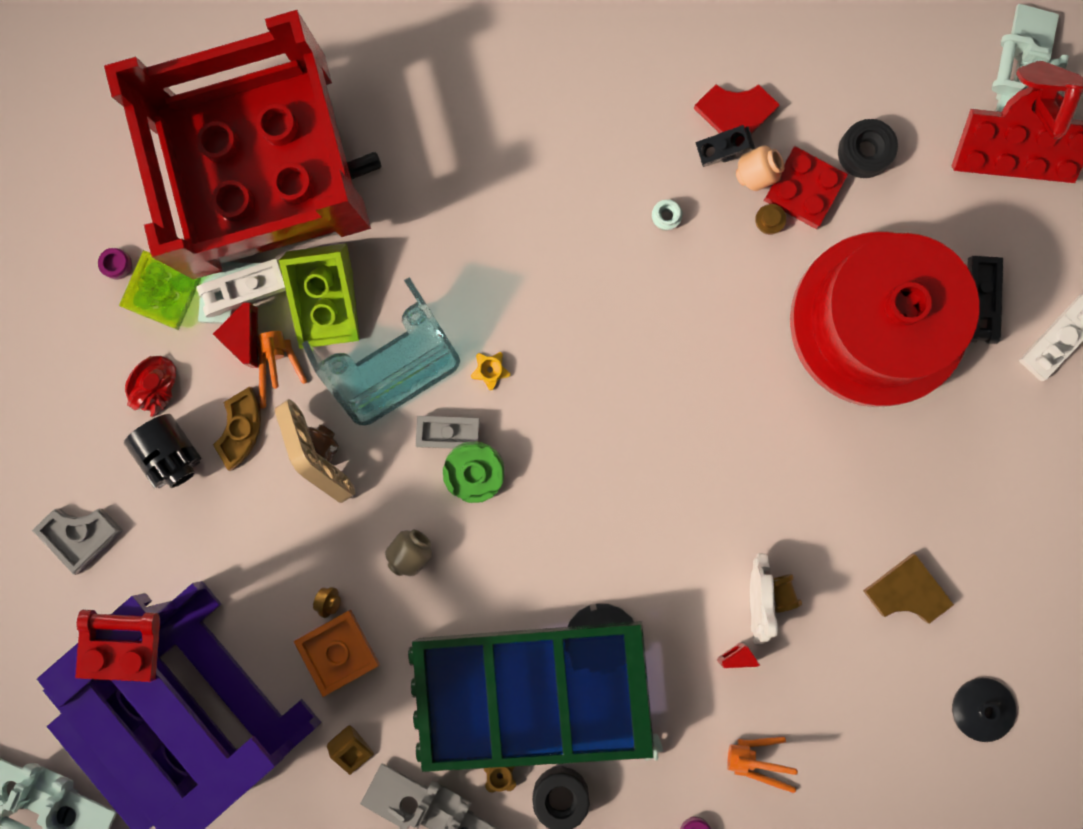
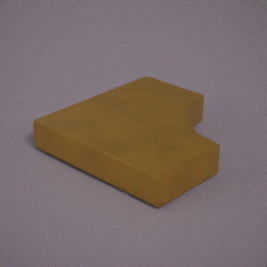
M916 554L909 555L863 590L884 617L895 612L909 611L917 614L923 621L930 624L954 606Z

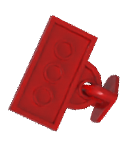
M1036 61L1017 69V77L1028 88L1019 91L1008 100L1002 112L970 109L951 165L954 171L1076 183L1083 166V120L1073 119L1083 92V77L1048 62ZM1058 91H1064V97Z

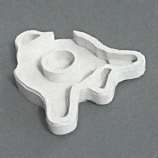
M758 553L757 557L754 558L750 579L751 632H753V641L756 645L769 642L771 637L777 636L778 632L774 606L773 576L765 575L770 570L768 555Z

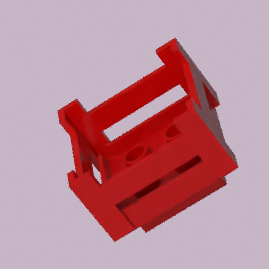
M298 10L266 18L265 22L269 32L146 67L136 56L104 65L111 97L124 107L152 223L144 225L151 257L193 280L222 272L221 264L332 232H337L341 237L371 229L364 199L353 187L326 85L332 84L326 57ZM284 53L290 60V62L177 95L168 88ZM150 129L158 134L184 239L178 238Z

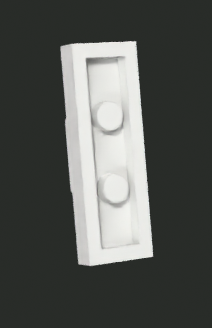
M1083 294L1079 295L1018 360L1040 381L1047 380L1083 341Z

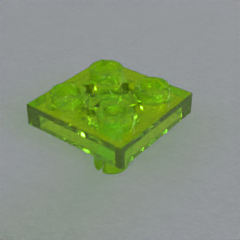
M143 250L119 306L179 330L201 278L193 280L152 258L150 252ZM168 273H171L172 277L169 279V281L166 280L165 278L170 277ZM175 293H179L178 300H174L175 298H177V294Z

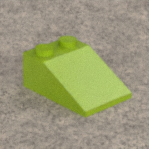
M347 243L287 251L279 259V264L299 349L359 341L354 280Z

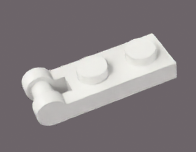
M277 259L223 276L196 287L199 297L204 300L205 306L203 310L207 318L221 315L225 311L240 307L243 303H251L286 291L280 264ZM222 291L224 299L217 301L215 294Z

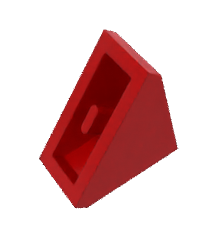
M248 302L243 303L213 335L244 365L250 368H258V308Z

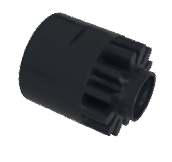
M164 414L149 420L135 429L124 440V445L154 489L157 487L160 489L166 484L170 488H175L185 483L195 474L192 467L200 464L202 459L171 414Z

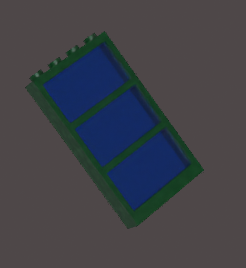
M642 621L423 637L412 641V646L409 647V664L414 666L411 694L413 698H416L417 710L413 714V724L415 730H419V742L416 744L417 762H421L422 772L654 758Z

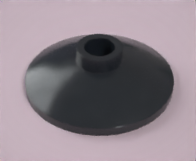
M975 678L964 683L956 692L952 703V714L957 727L966 736L979 742H993L1004 737L1013 727L1016 719V704L1012 694L1003 684L989 678ZM987 707H992L993 709L990 717H986L984 713Z

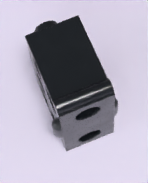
M744 125L695 142L703 167L720 161L725 163L734 160L737 155L755 149L749 126L745 127ZM738 137L745 138L741 146H736L735 144ZM714 147V154L708 157L706 154L707 149Z

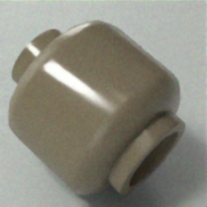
M415 529L401 531L385 551L386 559L389 562L388 568L398 576L406 575L411 577L417 575L432 556L430 540L422 532Z

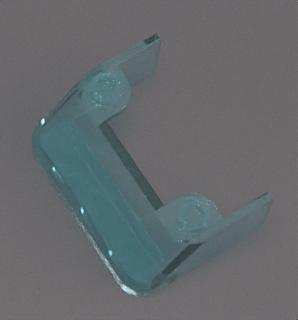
M410 277L404 281L417 302L408 307L402 315V324L407 332L355 363L346 353H336L322 360L308 341L302 343L314 372L353 422L358 425L364 426L374 423L446 378L459 367V355Z

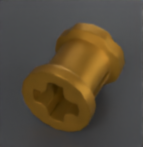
M793 574L773 578L774 600L776 603L775 613L793 610L803 605L802 601L797 599L792 584Z

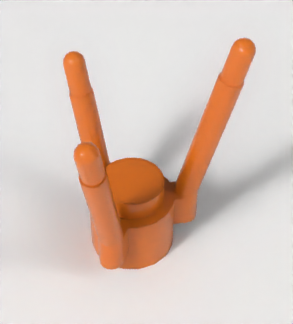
M269 331L258 336L260 344L257 349L259 354V397L261 409L266 407V360L269 362L272 387L274 389L279 387L275 360L283 358L284 352L287 353L303 384L307 383V378L292 350L291 340H284L282 331Z
M785 737L755 740L738 739L737 745H729L727 769L734 771V775L746 776L791 793L796 792V787L754 772L755 768L792 775L798 773L796 768L756 761V751L750 750V747L785 743Z

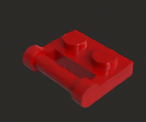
M85 609L79 612L76 622L79 637L75 678L141 682L156 680L160 628L158 613L145 612L143 616L97 614L95 610ZM96 629L141 631L142 641L96 639Z

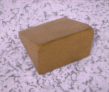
M348 725L327 743L330 759L349 775L374 755L372 749L351 725Z

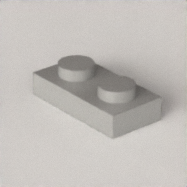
M417 416L416 447L454 449V447L464 442L479 441L480 419Z

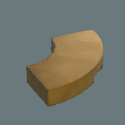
M250 386L223 402L227 411V426L222 436L212 444L228 471L238 467L247 458L259 435L261 426L260 405L253 387Z

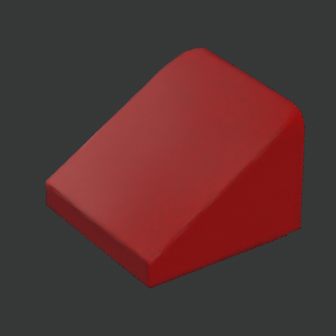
M741 642L717 659L723 668L760 666L749 647Z

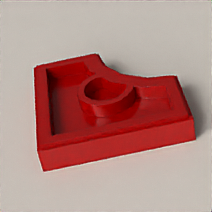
M715 84L695 104L693 109L718 133L744 125L745 127L749 126L752 135L779 108L780 104L759 84L748 91L738 93L726 91ZM738 137L735 141L736 146H741L745 138Z

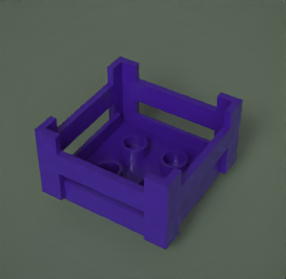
M199 581L189 585L172 601L146 607L152 600L146 593L131 596L111 613V615L143 616L145 612L159 614L160 628L156 680L141 682L75 678L78 643L36 679L44 688L43 692L61 713L46 727L130 829H151L153 826L156 829H205L322 723L303 699L299 700L284 715L279 713L203 622L222 603L203 581ZM96 629V639L142 641L141 631ZM175 645L178 646L253 736L238 750L162 661L161 657Z

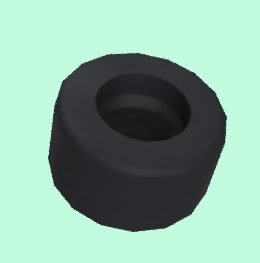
M564 766L553 767L542 773L535 782L532 802L534 813L539 822L548 829H574L587 816L590 806L588 786L584 778L574 769ZM556 787H566L573 794V803L566 810H556L549 803V794Z

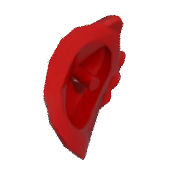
M149 356L141 361L132 370L125 384V393L128 400L127 406L135 411L139 409L150 411V417L156 416L160 410H163L173 397L171 390L176 379V367L173 362L163 356Z

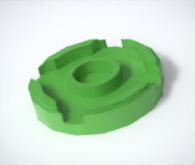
M479 441L464 442L454 447L447 455L443 467V481L448 491L468 503H480L493 498L501 488L505 477L504 462L500 454L490 445Z

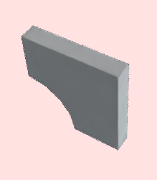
M54 509L32 531L71 573L76 575L96 558L123 530L103 509H97L88 516L82 517L70 516L61 509Z

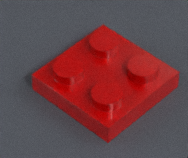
M794 146L784 163V171L780 180L771 186L763 201L780 206L785 213L817 230L848 174Z

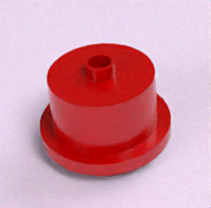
M868 232L854 235L836 243L823 252L809 266L799 281L790 311V329L794 348L810 376L821 387L842 400L867 407H890L912 402L926 396L941 386L959 365L976 331L979 319L978 290L971 272L962 259L949 247L935 239L919 234Z

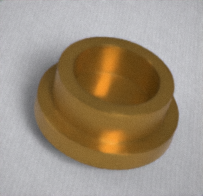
M766 204L756 213V226L764 234H776L784 228L786 214L780 206Z
M323 587L316 594L313 610L318 612L320 617L327 618L337 612L341 603L338 589Z

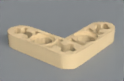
M288 399L275 408L277 421L289 460L297 473L339 503H343L354 496L356 492L350 479L316 453L305 417L297 404Z

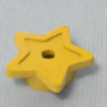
M498 352L491 357L478 353L476 355L478 367L471 374V378L484 380L488 389L493 390L498 379L509 377L510 372L502 366V352ZM492 367L493 372L489 373L487 369Z

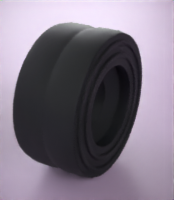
M864 119L856 122L846 131L839 142L838 158L842 167L849 174L858 178H871L881 174L896 157L898 150L896 134L889 125L877 119ZM867 141L874 145L875 154L873 156L862 154L860 151V144Z

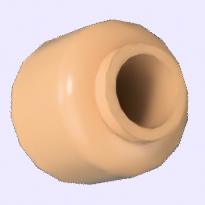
M765 145L760 146L740 157L738 169L736 170L737 179L741 185H746L750 190L759 191L780 180L784 171V161L776 149H771Z

